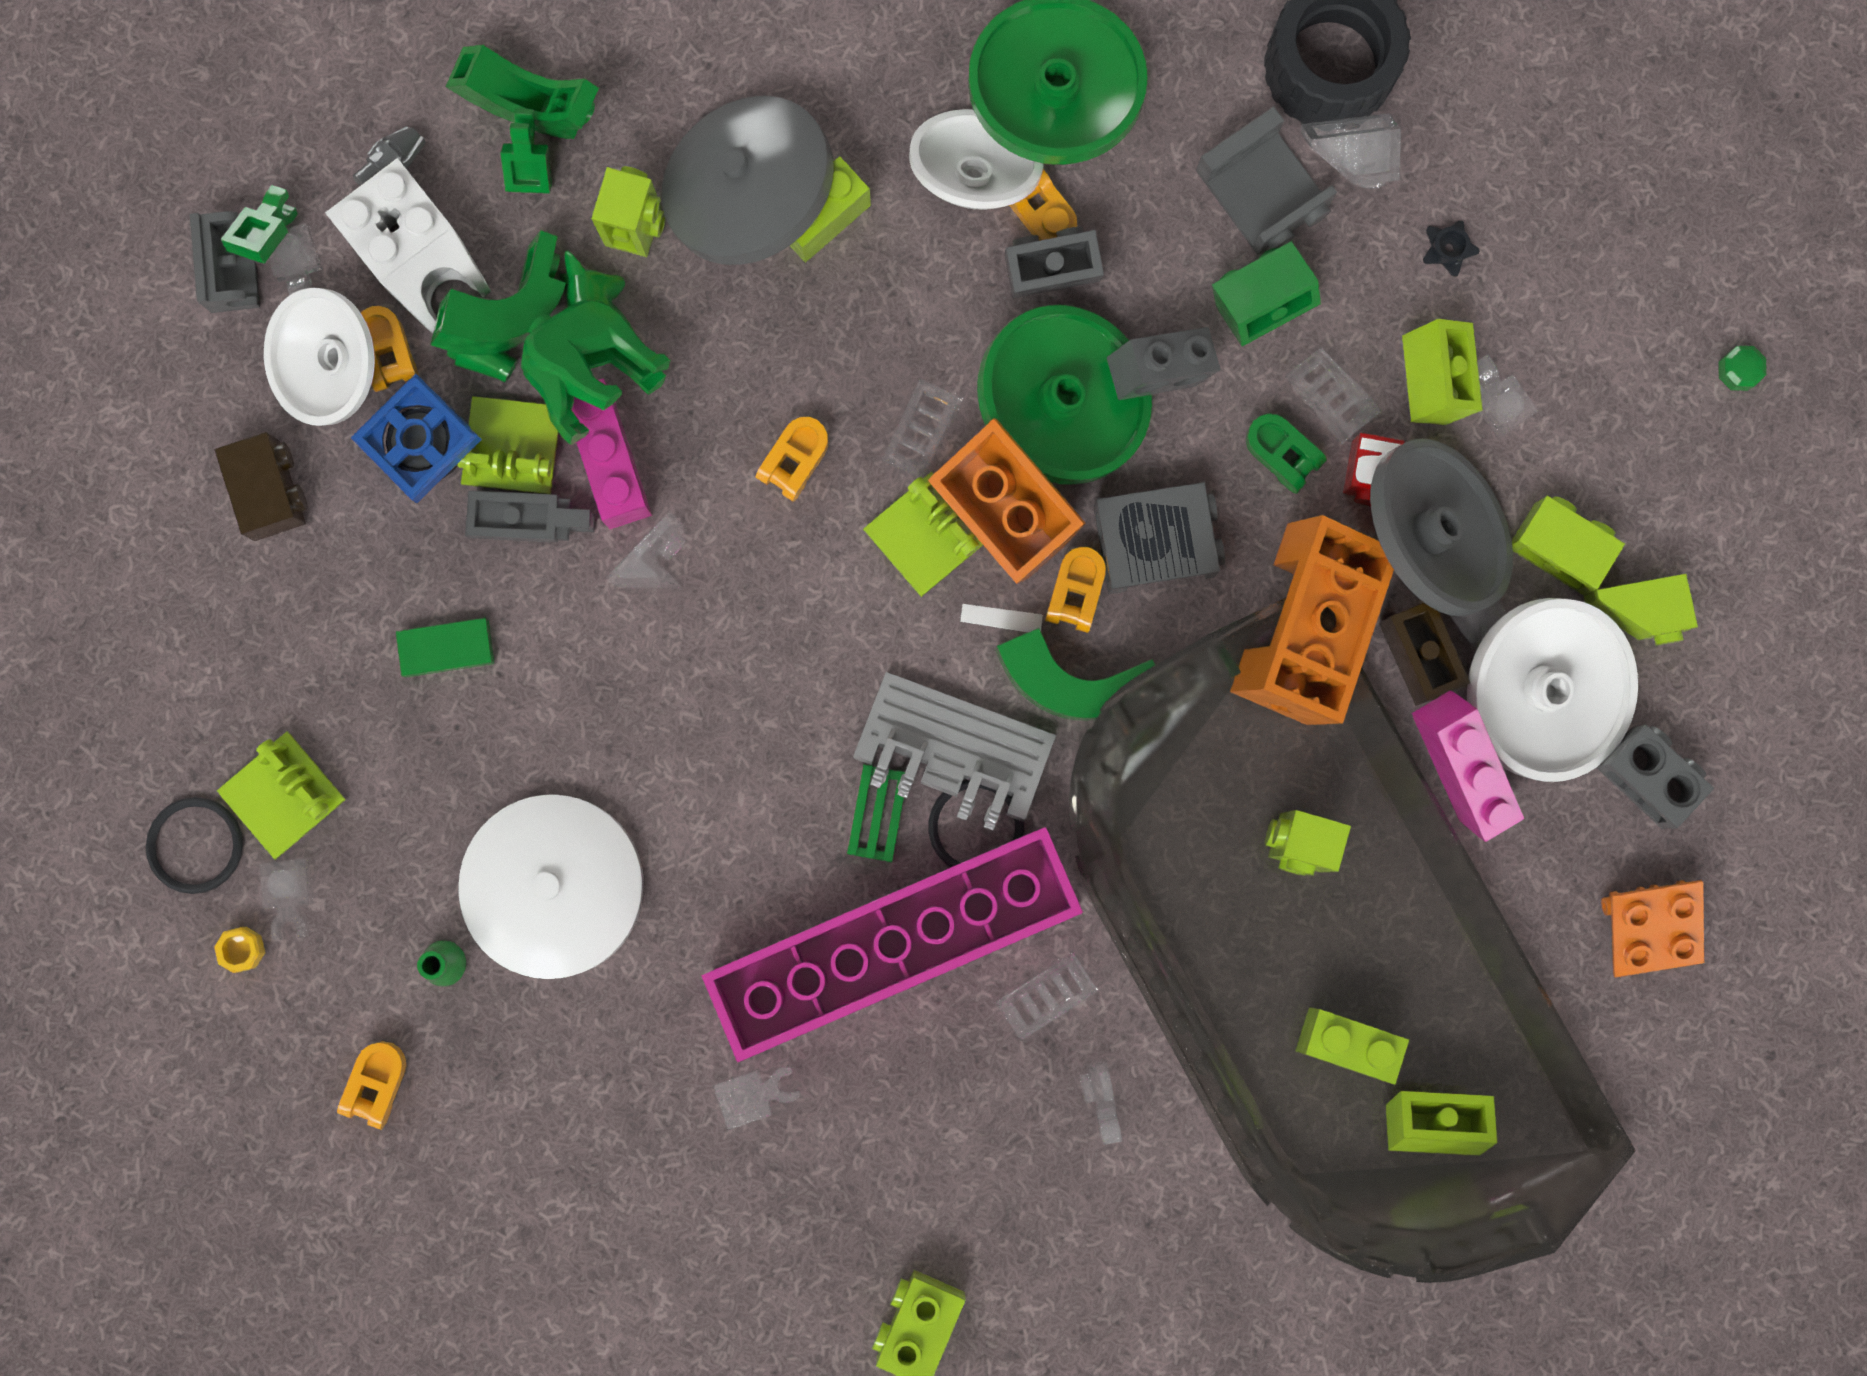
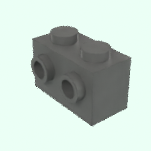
M1072 227L1057 231L1056 238L1039 241V236L1033 235L1013 240V246L1006 247L1004 254L1012 298L1100 282L1104 273L1096 230L1083 232V227Z

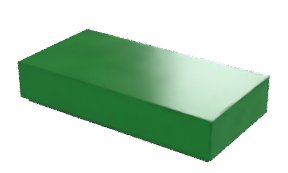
M486 618L396 631L402 677L407 678L495 664L489 620Z

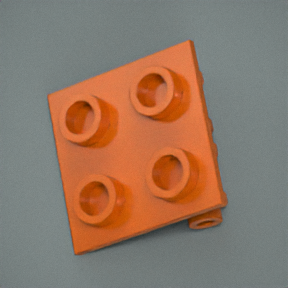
M1680 880L1673 885L1660 887L1658 885H1650L1648 889L1637 887L1635 891L1623 893L1612 891L1609 893V897L1601 899L1603 913L1605 916L1611 915L1613 974L1615 978L1704 963V897L1702 880L1691 882Z

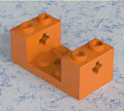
M1324 515L1287 524L1273 564L1294 574L1270 646L1244 649L1230 690L1231 693L1306 725L1343 724L1394 571L1378 540ZM1326 607L1330 608L1336 617L1335 628L1330 633L1324 630L1320 622L1321 613Z

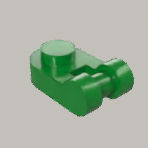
M1265 414L1259 416L1252 422L1246 432L1245 441L1250 453L1292 493L1297 494L1306 484L1305 478L1312 470L1318 471L1327 461L1326 456L1320 449L1279 415ZM1290 448L1299 456V459L1292 466L1282 458Z

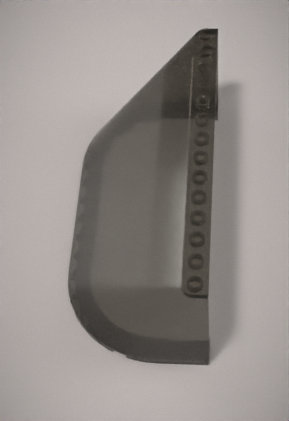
M1285 597L1204 636L1122 686L1105 702L1094 725L1084 734L1073 766L1069 792L1070 830H1076L1077 844L1080 852L1075 856L1078 870L1097 914L1230 1156L1249 1185L1267 1206L1272 1202L1292 1221L1289 1227L1313 1246L1339 1261L1381 1277L1391 1278L1393 1274L1416 1277V1282L1421 1283L1451 1282L1555 1253L1636 1150L1363 668H1361L1343 724L1306 725L1231 693L1230 690L1235 676L1241 673L1239 664L1244 649L1270 646L1286 600ZM1326 607L1321 613L1320 622L1324 630L1330 633L1335 628L1336 621L1329 608ZM1298 810L1351 826L1339 872L1315 871L1314 876L1307 874L1302 876L1278 869L1280 860L1268 857L1271 847L1265 845V837L1271 820H1278L1280 813ZM1309 1007L1321 1009L1409 1039L1396 1085L1296 1052ZM1401 1091L1494 1096L1497 1144L1481 1155L1388 1151L1386 1104Z

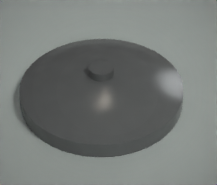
M753 96L739 99L717 108L698 121L686 133L675 148L667 164L662 183V206L668 225L690 251L710 262L725 265H741L757 262L777 254L794 243L807 231L826 203L834 173V161L830 143L823 130L808 111L800 105L783 98Z
M1423 438L1414 439L1388 452L1380 460L1374 471L1370 502L1373 523L1379 542L1399 578L1420 600L1437 611L1448 615L1468 616L1497 603L1506 592L1510 583L1513 569V549L1504 513L1486 480L1463 455L1439 441Z

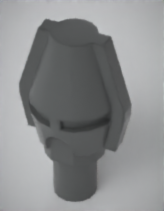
M407 126L383 137L367 153V164L353 174V179L361 186L397 158L407 168L425 145L424 138L414 128H408Z

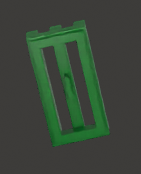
M864 764L847 854L892 862L904 797L897 795L899 791L897 787L901 776L905 772L889 769L885 783L877 789L866 849L858 847L870 779L874 775L876 767ZM892 779L898 781L885 852L877 851L876 846L888 780Z

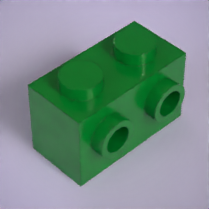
M1292 241L1280 248H1272L1266 251L1258 260L1239 270L1227 272L1219 281L1212 284L1216 308L1241 347L1321 304L1318 279Z

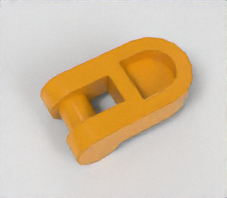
M1044 169L1034 191L1019 202L1009 205L1031 234L1039 236V241L1056 238L1057 231L1078 226L1074 210L1055 188ZM1036 194H1039L1046 203L1037 210H1034L1028 201Z
M371 306L363 310L361 314L369 328L374 347L375 365L371 384L373 390L379 392L388 389L389 383L402 379L406 383L415 374L419 376L399 318L391 310L382 306ZM394 352L397 362L382 366L379 356Z
M799 417L792 420L761 464L755 478L766 485L770 482L783 490V496L794 502L801 494L808 479L827 451L828 434L825 427L817 419L811 417ZM786 456L799 464L793 474L780 467Z
M1078 547L1065 555L1060 565L1045 621L1058 624L1059 620L1076 625L1075 630L1089 633L1106 571L1104 560L1097 551L1089 547ZM1068 591L1084 595L1081 608L1065 603Z
M382 1041L370 1044L361 1051L339 1102L338 1114L348 1118L356 1115L367 1119V1125L380 1130L384 1128L406 1069L405 1055L400 1047L391 1042ZM365 1086L379 1091L375 1102L362 1098Z

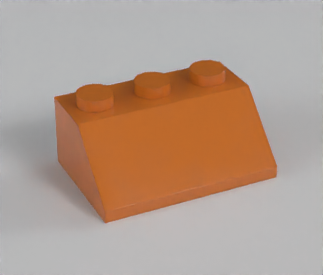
M996 418L990 421L928 479L930 484L1016 584L1029 579L1062 550L1086 524Z

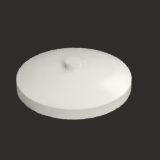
M1544 598L1530 601L1514 608L1491 627L1474 655L1468 677L1471 684L1467 685V702L1478 709L1502 767L1526 778L1545 782H1558L1574 779L1590 772L1603 763L1619 746L1628 731L1635 712L1638 696V673L1634 654L1626 636L1607 614L1581 601Z
M563 795L529 797L510 804L497 812L473 837L463 858L459 875L460 908L467 928L476 943L490 958L503 967L521 975L534 978L552 979L569 977L590 970L607 960L623 945L633 930L640 914L644 894V876L640 857L632 839L622 825L598 806L582 799Z

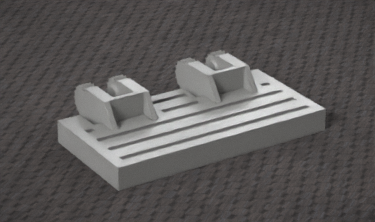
M886 672L853 758L872 765L878 747L884 748L870 784L878 788L886 781L889 773L888 767L894 752L911 758L906 772L901 776L897 787L899 790L897 795L905 798L909 795L920 763L927 764L920 784L957 797L963 778L970 780L957 817L963 820H967V817L972 813L979 785L996 790L992 805L988 807L984 817V827L994 830L1006 795L1012 796L1006 816L1022 822L1025 821L1056 735Z

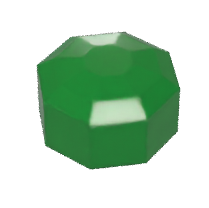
M1736 346L1718 361L1719 379L1730 390L1748 391L1767 375L1766 357L1755 346Z

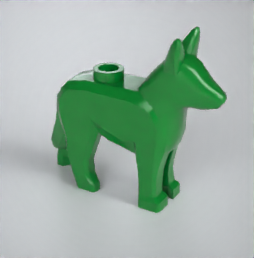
M565 251L564 259L567 274L561 273L559 278L562 282L566 283L567 308L553 317L548 313L542 314L532 323L529 328V335L524 341L521 368L525 378L544 399L552 424L563 439L570 445H573L589 433V429L579 422V419L572 411L574 397L604 411L622 395V390L617 385H605L595 379L591 369L610 363L629 376L646 394L650 395L664 384L666 375L661 370H667L671 360L665 354H656L649 349L637 336L625 315L611 302L623 291L625 287L624 278L620 275L604 274L585 269L570 251Z

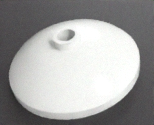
M972 109L948 111L928 119L915 131L910 144V165L921 184L942 200L964 208L987 210L1019 202L1034 191L1043 171V163L1017 156L999 145L982 127Z
M306 288L292 293L281 302L270 319L264 341V365L272 392L280 405L291 416L310 425L338 424L351 417L361 407L372 384L375 356L373 341L367 323L350 300L333 290Z

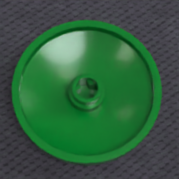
M1023 0L1000 12L979 35L969 64V96L973 110L982 127L999 145L1008 151L1038 163L1052 165L1074 164L1104 154L1115 147L1131 131L1138 120L1145 99L1148 80L1147 66L1143 50L1131 29L1107 8L1090 0Z
M1066 305L1038 307L1019 315L1009 322L995 336L985 351L977 381L979 409L985 426L996 418L1050 482L1068 485L1084 484L1101 479L1118 469L1135 454L1145 438L1149 427L1152 395L1118 400L1107 357L1129 340L1119 329L1101 316L1082 308Z

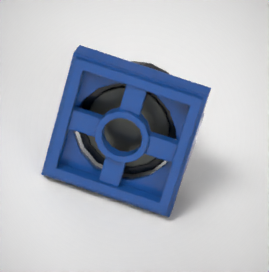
M417 374L409 379L351 437L415 503H418L441 479L454 472L458 463L482 440L470 428L469 424ZM416 405L427 406V407L433 408V409H428V408L418 407V408L408 409V410H406L405 412H403L402 414L400 413V411H402L403 409H405V408H407V407H411V406H416ZM390 422L391 425L388 428L386 437L387 454H385L383 439L386 427Z

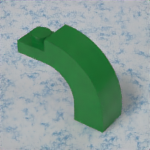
M484 45L462 48L445 86L474 105L515 123V109H533L536 132L564 139H574L578 129H582V126L590 120L595 109L593 101L599 90V87L585 78L553 80L533 74L509 62Z
M539 231L528 245L518 291L508 298L487 300L450 289L440 303L430 345L458 354L490 355L509 350L524 342L525 338L529 335V328L532 323L542 314L548 313L550 315L553 312L565 288V282L553 279L560 261V254L554 253L558 236Z
M1039 628L1002 643L995 649L1007 677L1022 696L1041 710L1071 720H1099L1118 715L1125 711L1119 694L1124 693L1127 700L1152 690L1149 681L1160 676L1153 659L1103 680L1088 681L1075 678L1056 664Z

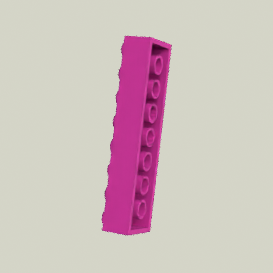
M1044 827L701 976L738 1063L1080 915L1083 911L1047 828Z

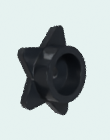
M1459 220L1451 227L1444 229L1432 226L1426 229L1431 247L1424 256L1423 263L1442 264L1452 277L1459 275L1464 259L1475 256L1480 252L1478 247L1470 243V238L1465 232L1463 221ZM1447 244L1452 245L1453 251H1447L1445 246Z

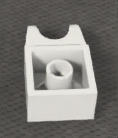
M398 158L325 212L379 282L432 334L437 318L432 309L431 299L433 292L441 283L448 280L463 281L472 289L478 291L482 297L491 292L463 241ZM395 224L400 226L396 231H390L391 227Z

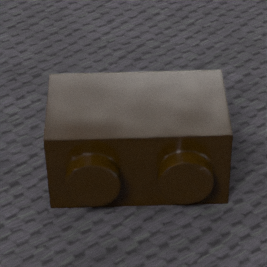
M264 432L214 449L241 535L253 541H258L306 524L302 512L308 509L306 497L300 485L293 484L289 469L294 467V460L285 442L280 443L271 434Z
M1422 603L1379 623L1415 706L1440 697L1450 690L1454 691L1471 684L1442 618L1436 609L1426 603Z

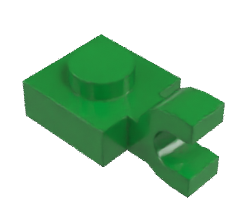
M515 109V123L510 124L512 144L503 143L500 152L505 192L550 194L552 176L548 145H535L534 110Z
M271 185L257 210L245 207L221 238L226 250L265 264L288 233L286 225L290 224L298 215L295 207L284 204L290 196L288 191Z

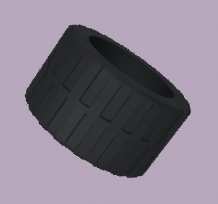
M1287 0L1268 42V49L1264 56V67L1266 68V83L1272 92L1271 96L1276 103L1280 104L1288 116L1294 117L1301 124L1308 127L1314 126L1320 128V130H1331L1334 128H1350L1353 124L1362 123L1369 119L1374 111L1377 112L1403 72V67L1410 53V29L1407 27V18L1404 11L1396 3L1397 0ZM1319 23H1338L1352 28L1366 40L1371 48L1375 61V70L1369 78L1357 83L1337 84L1326 81L1315 75L1301 59L1296 44L1298 34L1305 28Z

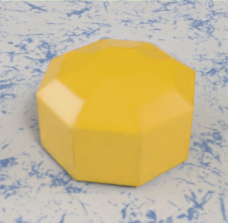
M248 927L224 931L214 946L218 964L232 973L256 968L265 954L262 936Z

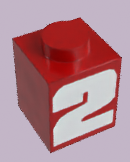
M1360 433L1351 442L1343 494L1355 496L1354 502L1371 506V483L1378 463L1388 452L1404 444L1405 441Z

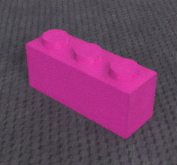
M604 378L599 380L603 384L608 385ZM574 397L572 411L579 419V422L589 429V433L576 443L602 522L609 529H613L652 516L616 403L614 402L603 411Z
M1450 690L1411 713L1454 811L1463 825L1484 842H1487L1524 820V816L1476 707Z

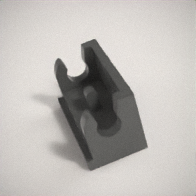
M225 211L189 214L197 302L211 313L260 308L256 261L228 252L221 241V238L238 217V212Z

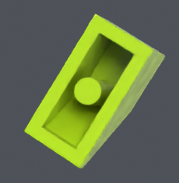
M1687 574L1600 589L1584 596L1585 603L1603 611L1619 628L1637 640L1654 638L1656 646L1683 641L1682 632L1698 627Z

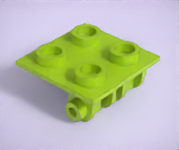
M472 396L469 426L482 440L458 463V467L463 468L461 485L551 495L559 432L549 419L546 404Z
M932 471L926 477L922 478L920 476L908 486V492L863 528L866 534L920 597L924 596L983 546L930 484L928 479L933 475Z
M288 731L275 742L272 739H268L260 744L256 749L259 755L217 790L274 860L280 857L346 800Z

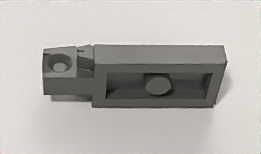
M468 491L465 536L474 539L558 543V540L569 541L570 531L594 532L595 514H592L591 510L571 509L572 501L570 499H562L558 495Z

